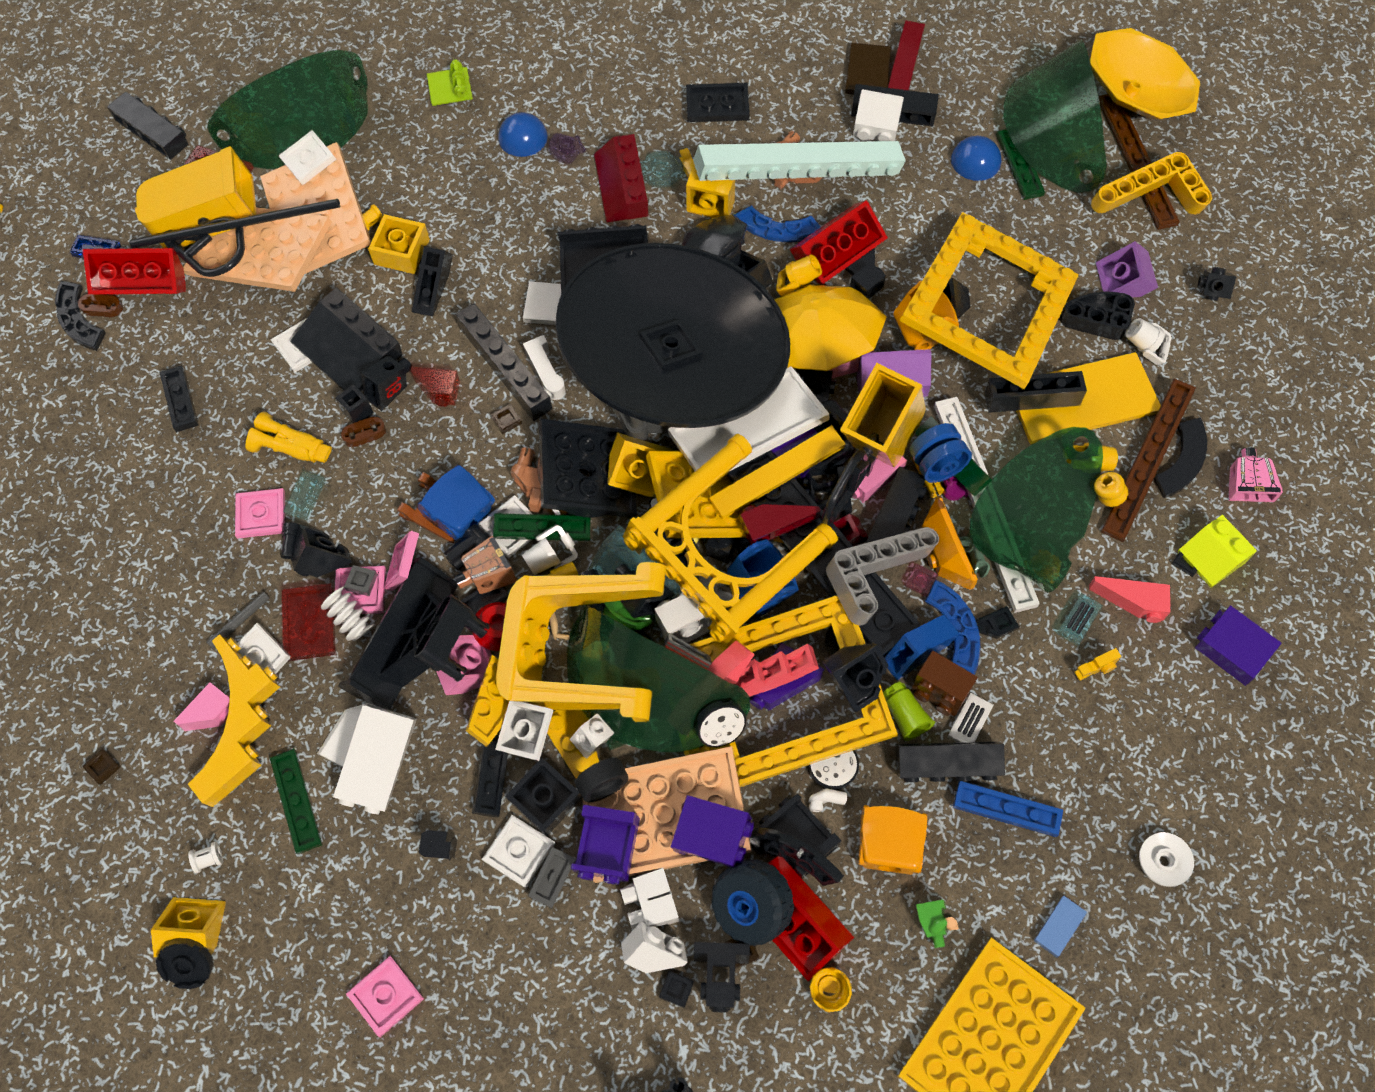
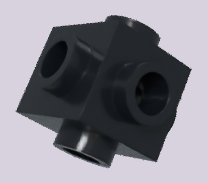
M1212 267V270L1205 269L1204 274L1199 276L1197 287L1200 288L1199 292L1205 295V299L1218 301L1219 297L1231 299L1236 276L1232 273H1227L1225 268Z

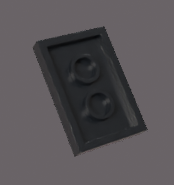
M748 83L686 85L687 122L750 120Z

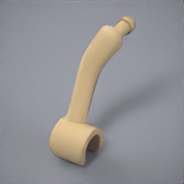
M554 612L549 620L553 639L569 640V634L558 633V622Z

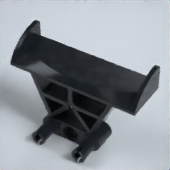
M422 557L412 560L408 578L402 583L348 680L341 681L338 685L339 688L349 694L387 710L391 709L402 687L429 668L434 671L441 670L459 682L464 677V674L461 672L466 673L467 668L451 659L450 653L463 628H467L479 638L484 637L488 632L484 630L485 628L487 630L490 628L488 623H485L473 614L472 608L453 596L458 587L457 582Z

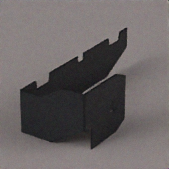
M425 831L421 833L418 853L424 857L444 858L450 861L452 857L455 859L457 838L454 836L451 842H446V831Z

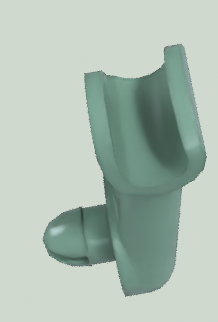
M970 531L967 537L962 536L959 539L962 546H966V552L970 555L973 571L975 574L978 571L981 574V578H984L990 570V564L985 561L980 536L978 533Z

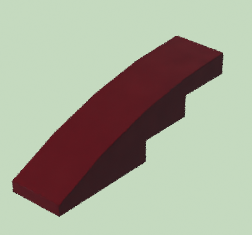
M905 20L888 88L909 90L925 24Z

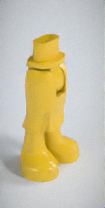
M264 411L255 418V428L249 429L245 445L246 450L252 453H257L263 446L273 449L274 452H281L298 460L311 461L313 463L316 461L326 463L332 451V447L325 445L323 440L317 439L311 434L294 430L286 424L282 425L274 421L271 414ZM271 432V433L276 434V436H275V437H272V436L267 435V434H265V433Z

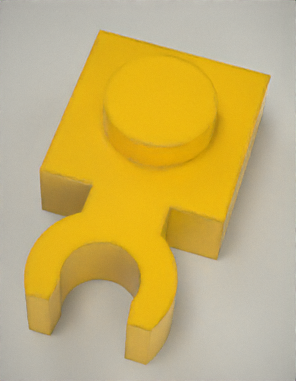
M1115 648L1094 658L1093 661L1079 666L1078 670L1074 673L1079 681L1100 671L1103 674H1107L1117 667L1116 663L1121 658V655Z

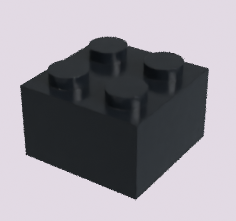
M542 757L505 796L509 803L546 837L582 799L580 792Z

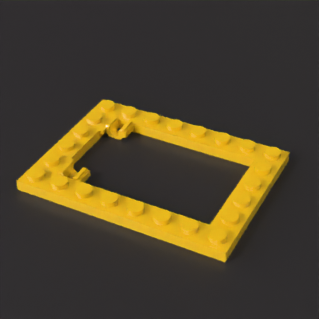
M962 212L899 321L1025 389L1079 274L1073 272L1070 268L1058 264L1051 258L1034 251L1031 247L1021 244L1012 237L995 230L992 226L986 225L973 216ZM986 248L1036 275L1031 286L1043 292L1044 295L1014 356L932 313L934 306L965 251L980 258Z
M836 595L738 628V633L726 646L716 642L712 637L690 645L710 655L712 663L735 641H739L751 652L829 626L833 628L840 649L863 645L865 641L859 625L850 621ZM880 684L878 699L861 709L863 718L741 758L735 742L718 748L708 747L703 744L695 732L697 722L688 736L678 731L685 756L732 746L740 787L898 736ZM676 689L673 690L669 697L672 711L684 695Z

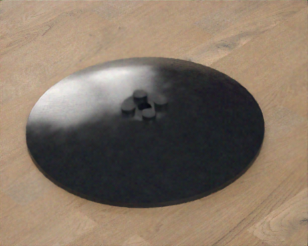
M644 243L606 252L585 264L573 275L566 284L557 306L555 325L558 346L571 372L599 400L627 416L644 422L675 428H701L734 421L756 410L772 396L780 385L788 366L790 357L789 330L785 318L773 297L764 286L745 270L718 255L701 249L668 243ZM666 343H669V344H671V345H675L676 347H674V348L668 347V346L666 345Z

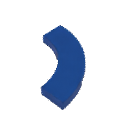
M752 205L734 214V216L747 224L746 230L750 233L778 242H799L821 228L812 216L795 221H786L785 223L772 221V218L758 212Z
M935 580L925 602L938 610L942 615L944 614L960 633L954 639L952 662L975 675L981 650L976 620L960 595L947 585Z

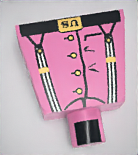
M1244 448L1241 450L1242 457L1237 458L1230 467L1229 501L1275 502L1283 491L1273 461L1270 458H1257L1255 448Z

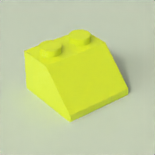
M1222 514L1199 531L1177 552L1184 554L1182 556L1192 568L1195 567L1197 569L1196 573L1212 588L1244 565L1257 550Z

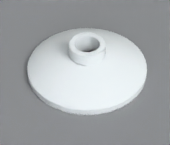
M1156 833L1148 837L1140 848L1139 861L1141 868L1153 882L1161 886L1174 887L1184 883L1191 876L1194 869V857L1187 843L1180 837L1171 833ZM1160 857H1165L1168 860L1167 866H1163L1160 863Z

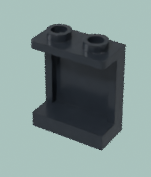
M798 793L793 798L790 795L787 796L778 805L780 809L776 813L772 814L769 812L759 821L760 827L777 830L793 836L811 846L826 858L840 846L842 841L835 833L831 834L802 803V797ZM783 854L782 857L802 879L809 874L796 864V859Z

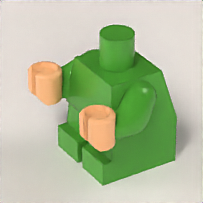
M937 900L916 904L919 921L926 936L933 938L934 948L945 947L943 936L947 935V929L950 931L959 929L958 923L953 917H944V910L947 909L945 901Z

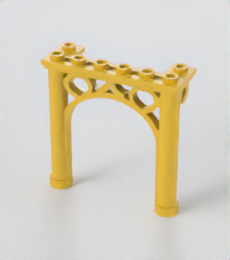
M735 434L731 437L725 447L645 514L636 519L634 517L630 519L623 534L624 542L630 550H635L640 555L645 549L647 556L652 561H657L666 566L665 575L671 580L674 579L680 586L681 592L687 598H692L698 605V610L701 614L713 621L708 627L710 635L716 642L722 643L724 646L738 633L739 627L826 548L830 549L838 541L835 531L829 525L820 523L813 532L768 572L752 578H739L725 574L710 565L700 555L689 533L688 515L690 507L699 496L752 453L750 443L740 434ZM682 509L680 524L672 521L667 522ZM673 530L680 533L682 544L678 547L671 546L663 538V532ZM685 548L687 552L684 556L687 559V567L675 556L683 552ZM695 576H702L706 579L710 576L713 579L706 589ZM717 583L729 585L732 599L729 601L721 600L714 592V585ZM754 586L741 599H739L740 593L738 587Z

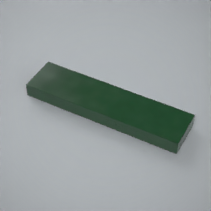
M1014 127L997 131L996 136L1023 199L1027 200L1044 196L1045 190L1018 128Z
M930 416L916 430L915 434L919 436L926 430L940 424ZM972 458L962 471L954 475L974 496L992 481Z
M494 513L493 536L495 539L536 540V537L554 525H559L565 533H569L573 541H590L591 518L576 515ZM556 530L545 538L547 540H561V535Z
M291 749L269 757L295 853L298 855L322 846L323 843L297 751Z

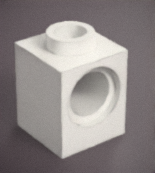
M597 713L580 726L569 740L587 759L602 747L614 732Z

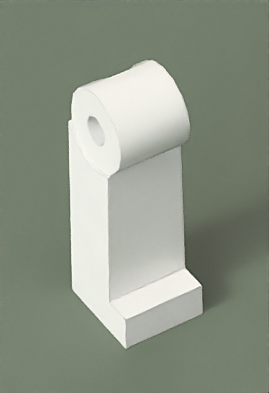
M542 335L523 343L525 354L541 386L549 394L550 399L559 400L565 395L564 380L561 376L556 375L546 355L549 352L545 336Z

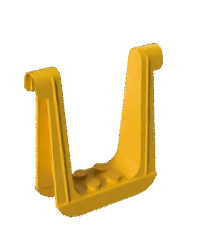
M642 562L637 566L636 575H524L517 580L509 592L496 673V686L499 693L508 701L525 702L553 710L620 709V714L623 717H632L635 722H649L652 700L651 690L542 681L541 675L542 668L546 663L545 646L546 641L549 639L548 624L550 617L556 610L570 606L662 596L666 566L656 562Z

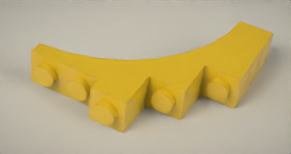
M220 634L212 642L220 653L228 674L230 689L229 713L224 732L214 753L203 769L188 783L199 800L211 807L225 798L262 766L257 759L259 756L258 752L250 744L271 727V724L266 719L268 714L260 705L280 688V685L275 681L278 676L269 666L264 668L257 663L254 664L248 656L240 654L239 650L241 647L233 638L226 639Z

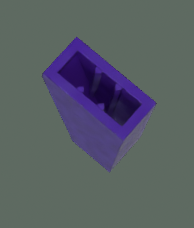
M781 643L773 655L780 651L787 655L795 650ZM819 666V669L794 681L748 697L750 698V703L760 710L763 707L771 710L820 681L823 677L824 669Z

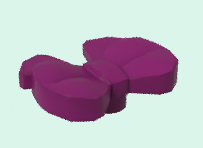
M955 476L944 480L946 486L944 496L948 500L956 501L963 498V496H969L965 486L962 483H958V479Z

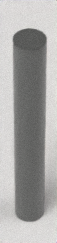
M262 592L206 643L214 649L213 639L219 634L226 638L270 598Z

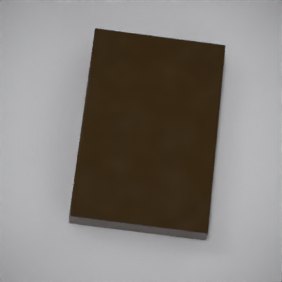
M851 42L845 94L854 95L856 84L887 87L892 46Z

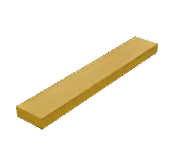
M831 425L709 497V501L723 520L845 448L846 444Z

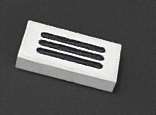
M970 693L947 738L955 742H975L994 705Z

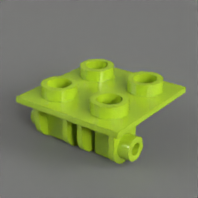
M459 60L451 62L450 70L427 73L432 106L473 99L467 67H462V63Z

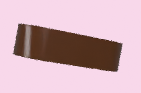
M86 294L78 301L80 310L88 316L115 317L123 310L122 303L113 295Z
M370 417L344 427L341 437L348 447H357L383 437L386 427L379 417ZM373 425H376V426H377V431H374V432H373V430H372V426H373ZM352 432L355 434L354 439L350 438V433Z

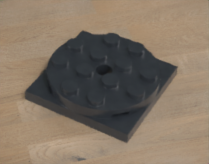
M541 419L539 422L540 456L537 464L541 489V508L563 510L576 516L588 518L604 515L635 517L637 514L636 493L607 484L610 452L617 433L626 435L624 430ZM579 469H586L590 476H584Z

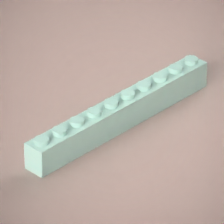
M898 141L698 145L693 159L699 181L894 176L899 174L906 161Z

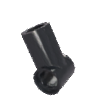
M474 524L465 531L460 541L444 552V556L458 570L464 566L461 560L462 556L491 536L480 524Z

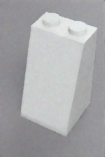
M370 704L362 706L333 796L339 799V804L349 807L359 804L365 806L364 811L373 814H379L380 811L385 812L387 810L417 718Z

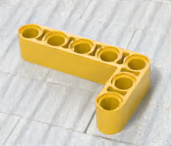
M1175 152L1104 185L1093 197L1091 207L1097 213H1105L1168 183L1184 209L1188 213L1196 215L1201 213L1211 202L1212 194L1186 154Z

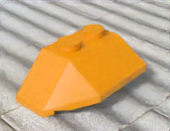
M941 495L937 496L922 525V528H932L939 536L938 544L927 556L928 564L931 569L935 568L938 576L969 590L973 589L978 580L977 576L973 571Z

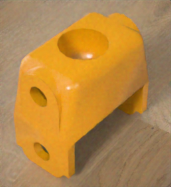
M921 280L908 291L893 313L906 343L913 347L914 350L931 349L939 343L899 321L920 286ZM942 292L932 313L959 327L953 305L946 294Z
M864 805L861 815L858 865H862L867 869L902 874L921 873L927 830V814L899 807H869Z

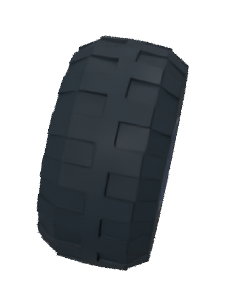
M746 859L741 863H736L734 867H729L723 871L713 885L711 902L715 918L721 925L722 930L739 943L750 944V946L768 943L779 936L792 920L794 912L793 894L787 880L774 866L762 860Z

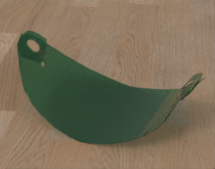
M1078 39L1045 63L1035 66L1020 75L1011 84L1004 101L1003 117L1013 144L1033 169L1058 186L1080 193L1098 187L1105 178L1107 162L1097 87L1088 51L1082 39ZM1083 170H1090L1093 174V180L1089 184L1082 183L1079 178Z
M330 50L302 58L256 79L226 99L209 119L208 131L219 148L224 149L231 146L241 161L255 168L277 169L284 166L285 163L279 155L312 130L325 146L337 142L342 148L357 133L368 114L366 95L368 81L362 60L354 52ZM355 67H358L361 73L358 80L354 77ZM217 131H226L230 139L227 141L221 140L217 136Z
M1085 427L1065 428L1024 449L1010 460L987 485L977 500L970 518L969 533L971 541L977 550L989 560L1020 572L1047 593L1055 590L1065 578L1072 564L1068 558L1070 550L1084 537L1096 498L1094 484L1100 476L1103 463L1102 443L1097 438L1095 432ZM1080 436L1086 437L1089 441L1088 448L1083 452H1078L1073 448V442ZM1070 459L1072 462L1068 464L1066 460Z
M588 604L580 609L579 616L571 629L567 647V677L569 683L642 688L652 691L649 722H635L632 717H623L620 714V709L582 710L588 719H591L598 713L614 732L610 737L611 739L639 749L659 752H682L705 746L697 736L695 726L698 722L697 717L706 706L721 700L723 703L734 701L740 704L747 717L750 710V698L742 687L732 684L674 651L644 638L620 622L588 607ZM581 620H583L582 628H581V633H580V632H579V624H580Z

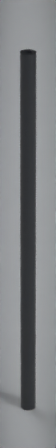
M333 199L132 239L129 241L131 248H139L340 208L339 199Z

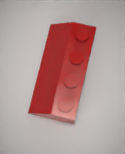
M865 200L852 205L789 250L796 261L809 255L816 257L820 263L822 274L814 280L822 285L888 237L868 201Z
M174 248L83 249L88 295L178 294L186 292L184 268Z
M778 856L768 862V864L774 866L787 880L793 894L794 912L790 924L772 941L804 978L810 981L820 969H823L855 937L783 857Z

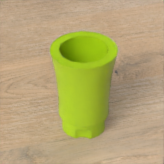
M897 682L883 692L887 706L900 729L904 741H910L926 733L935 724V721L925 712L904 683Z

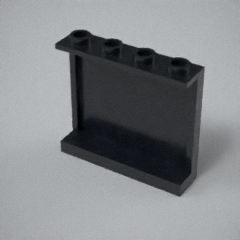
M633 224L629 227L609 226L602 229L589 227L585 230L566 229L557 232L560 242L561 294L573 275L594 258L617 248L648 243L646 225Z

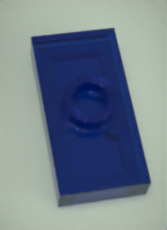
M77 235L70 254L72 257L84 258L83 249H120L121 245L119 241Z

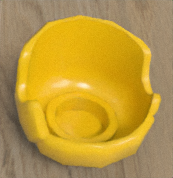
M826 967L820 969L813 976L810 984L811 998L825 1012L840 1011L850 1001L852 984L847 975L837 968ZM823 992L835 993V994H834V995H831V996H828V995L824 994Z

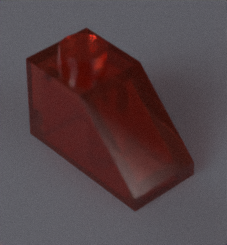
M411 367L415 383L432 403L441 407L455 405L460 384L457 371Z

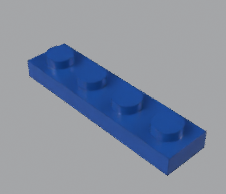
M963 781L958 783L953 804L954 809L1053 837L1059 835L1063 809Z

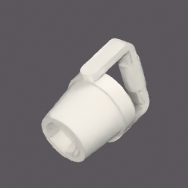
M1141 318L1132 321L1126 329L1125 336L1151 362L1156 365L1165 363L1169 354L1171 334L1156 323L1150 324ZM1160 347L1159 356H1157L1153 352Z
M554 525L538 535L536 540L539 542L522 555L534 575L553 566L556 569L575 560L578 556L573 547L575 543L568 532L565 533L559 525ZM556 530L561 535L560 539L565 547L572 553L571 556L561 562L545 538Z

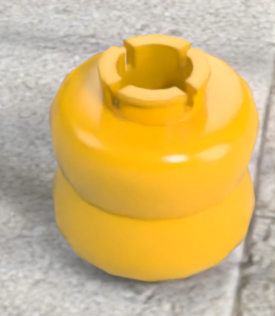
M1107 472L1100 475L1095 481L1094 490L1101 504L1107 507H1115L1121 505L1127 499L1128 488L1120 474Z

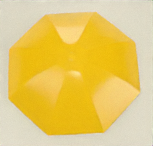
M1132 28L1096 33L1089 64L1095 78L1115 104L1148 119H1164L1196 112L1200 81L1173 47Z
M809 284L774 299L785 318L789 330L790 357L787 368L792 366V368L828 371L865 355L875 349L887 318L860 291L851 287Z

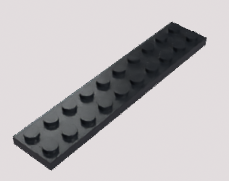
M770 450L729 471L726 475L735 483L777 457ZM795 478L751 503L756 505V507L762 504L818 506ZM821 508L819 519L779 536L790 550H793L820 523H823V511ZM834 523L829 526L835 531L838 541L830 549L826 548L805 567L830 597L837 594L827 576L826 567L838 551L853 547ZM874 572L864 576L878 602V609L866 624L859 625L863 637L869 644L876 643L884 656L904 634L918 628L921 624L878 574Z

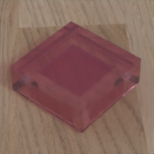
M916 564L905 587L927 597L939 574Z

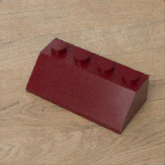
M635 135L615 136L594 153L606 223L649 217L648 200Z

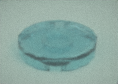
M667 151L650 153L646 156L644 162L642 161L641 163L643 180L656 188L672 186L682 176V163L676 155L673 156Z

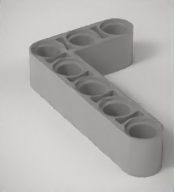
M924 527L843 549L834 555L826 567V573L852 623L856 625L866 624L878 609V602L864 575L927 557L939 542V536L935 530Z

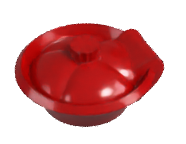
M507 602L487 604L475 614V616L490 625L488 630L484 629L488 632L482 638L473 633L475 640L488 650L500 651Z

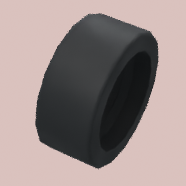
M608 758L584 770L577 777L575 783L583 800L591 803L605 799L620 790L627 783L628 774L619 759Z

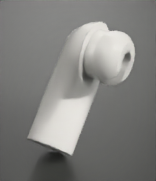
M832 789L819 791L810 796L808 800L810 803L809 809L812 812H820L823 810V804L827 802L845 805L847 793Z

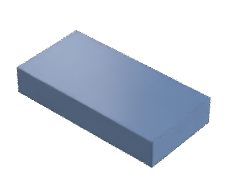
M1062 896L1034 939V942L1056 958L1059 957L1087 912L1067 897Z

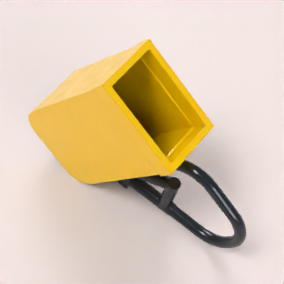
M231 146L215 154L150 178L139 186L136 193L137 207H135L137 218L151 235L257 215L253 176ZM243 227L235 228L237 250L231 260L213 269L202 267L193 256L213 240L212 236L229 230L160 243L162 248H174L177 255L200 275L215 277L232 270L241 261L245 252ZM192 244V245H191L188 249H186V250L183 248L184 246H187V245Z
M875 364L840 429L851 445L859 449V451L848 462L827 501L822 515V522L824 524L831 525L837 519L864 478L870 475L877 459L892 467H896L926 411L922 384L881 364ZM845 486H846V489H845V491L843 492V495H842L841 498L839 499V497H840L842 491L844 490V488H845Z

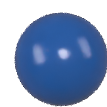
M526 112L515 113L507 117L501 124L498 132L500 147L506 153L517 157H526L539 152L545 146L548 138L547 130L542 121L533 114Z
M978 135L967 137L959 142L951 155V163L954 170L962 177L974 181L987 180L995 176L1000 170L1002 162L998 146L991 139Z

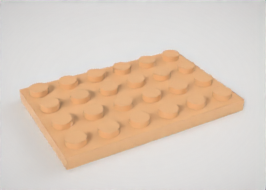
M337 142L326 146L337 160L304 185L299 182L286 165L260 176L270 209L282 210L333 199H339L340 208L311 213L313 215L328 216L332 223L305 274L371 244L343 153Z
M256 207V214L277 211ZM306 214L243 227L245 252L241 261L232 270L219 276L206 277L197 273L186 263L183 267L184 273L193 277L295 292L332 222L328 216ZM235 229L212 236L213 240L196 253L193 258L206 269H213L226 264L237 250Z
M732 746L625 768L628 774V781L620 790L596 802L588 803L582 798L583 805L635 812L640 817L629 876L649 873L661 868L669 869L709 861L687 853L685 855L676 853L670 847L687 795L744 811ZM746 837L743 848H746V853L752 852L750 839ZM594 876L593 881L595 883L603 882V878Z

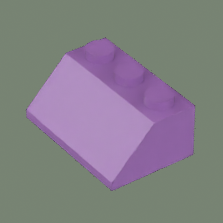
M931 349L869 352L860 356L856 376L859 394L875 364L878 363L922 384L923 397L928 396L931 387Z

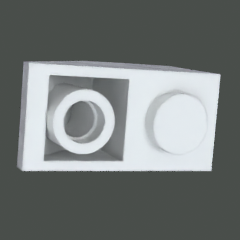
M640 922L621 943L624 963L644 973L680 967L688 962L684 942L643 922Z

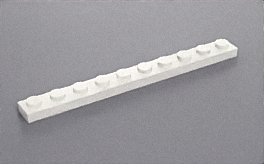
M954 397L935 402L934 408L940 424L949 423L957 428L962 436L961 440L967 444L972 452V459L988 475L958 398ZM990 482L976 496L972 495L966 488L1014 613L1037 608L1040 604L992 483Z

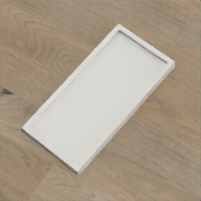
M792 366L786 369L780 385L772 396L748 415L728 423L710 427L668 428V433L694 471L725 447L731 437L735 434L742 435L750 443L752 453L731 469L733 470L828 421L829 413Z

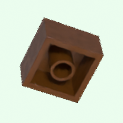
M932 651L919 671L911 691L914 692V696L918 700L925 703L929 701L937 706L936 709L941 714L955 717L978 677L937 652Z

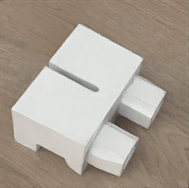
M664 868L633 879V884L620 889L625 905L639 901L641 910L628 913L632 929L640 922L654 927L679 922Z

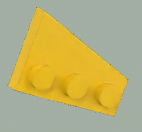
M491 655L466 728V732L484 746H488L501 729L509 701L499 693L496 686L498 659L494 655Z
M556 710L552 714L547 735L575 779H577L584 770L599 762L597 751L586 759L569 740L578 728L589 720L587 710Z

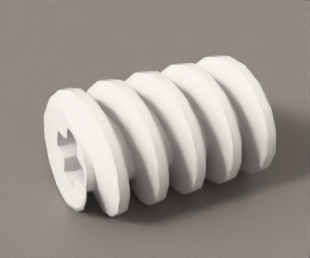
M343 586L324 600L321 609L331 608L327 616L329 618L337 616L333 624H343L339 630L340 633L349 631L346 640H357L370 631L375 624L366 625L370 618L369 616L360 618L363 608L353 609L357 601H347L351 593L342 595L341 592L345 587Z

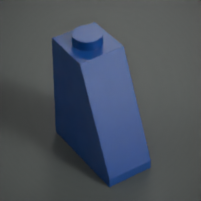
M943 614L904 634L885 657L888 663L887 669L898 681L926 662L932 651L939 653L948 647L960 633Z

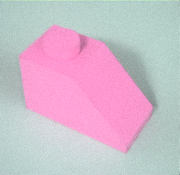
M209 683L174 722L184 731L220 727L227 721L230 698L212 683Z

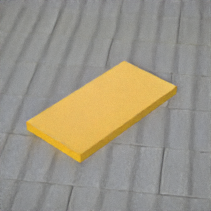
M1135 352L1050 372H1083L1087 392L1080 406L1018 410L1016 412L1029 443L1035 444L1157 414L1161 405Z

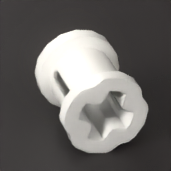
M213 842L210 847L198 851L193 849L188 853L190 865L196 874L200 873L203 868L214 864L219 866L224 862L220 846L217 842Z

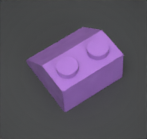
M1135 241L1096 262L1103 292L1125 293L1134 298L1141 297L1158 288L1149 252Z

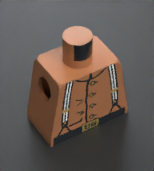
M494 536L489 537L463 555L461 560L466 571L454 576L460 589L474 583L479 594L490 592L517 581L509 562Z

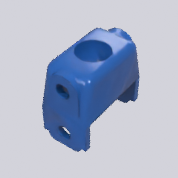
M456 465L433 484L422 501L418 503V510L435 527L441 529L453 539L458 540L463 538L465 531L469 527L478 524L490 512L495 499L468 471L460 465Z
M768 539L759 541L748 546L728 567L726 574L739 578L757 577L768 572L784 557ZM795 577L762 606L754 616L757 618L768 613L779 603L787 600L798 591ZM754 586L738 587L740 593L739 599H741Z

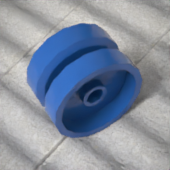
M944 423L926 430L912 442L909 448V454L919 466V470L927 482L936 483L953 477L962 471L972 458L971 450L961 440L962 436L953 424Z

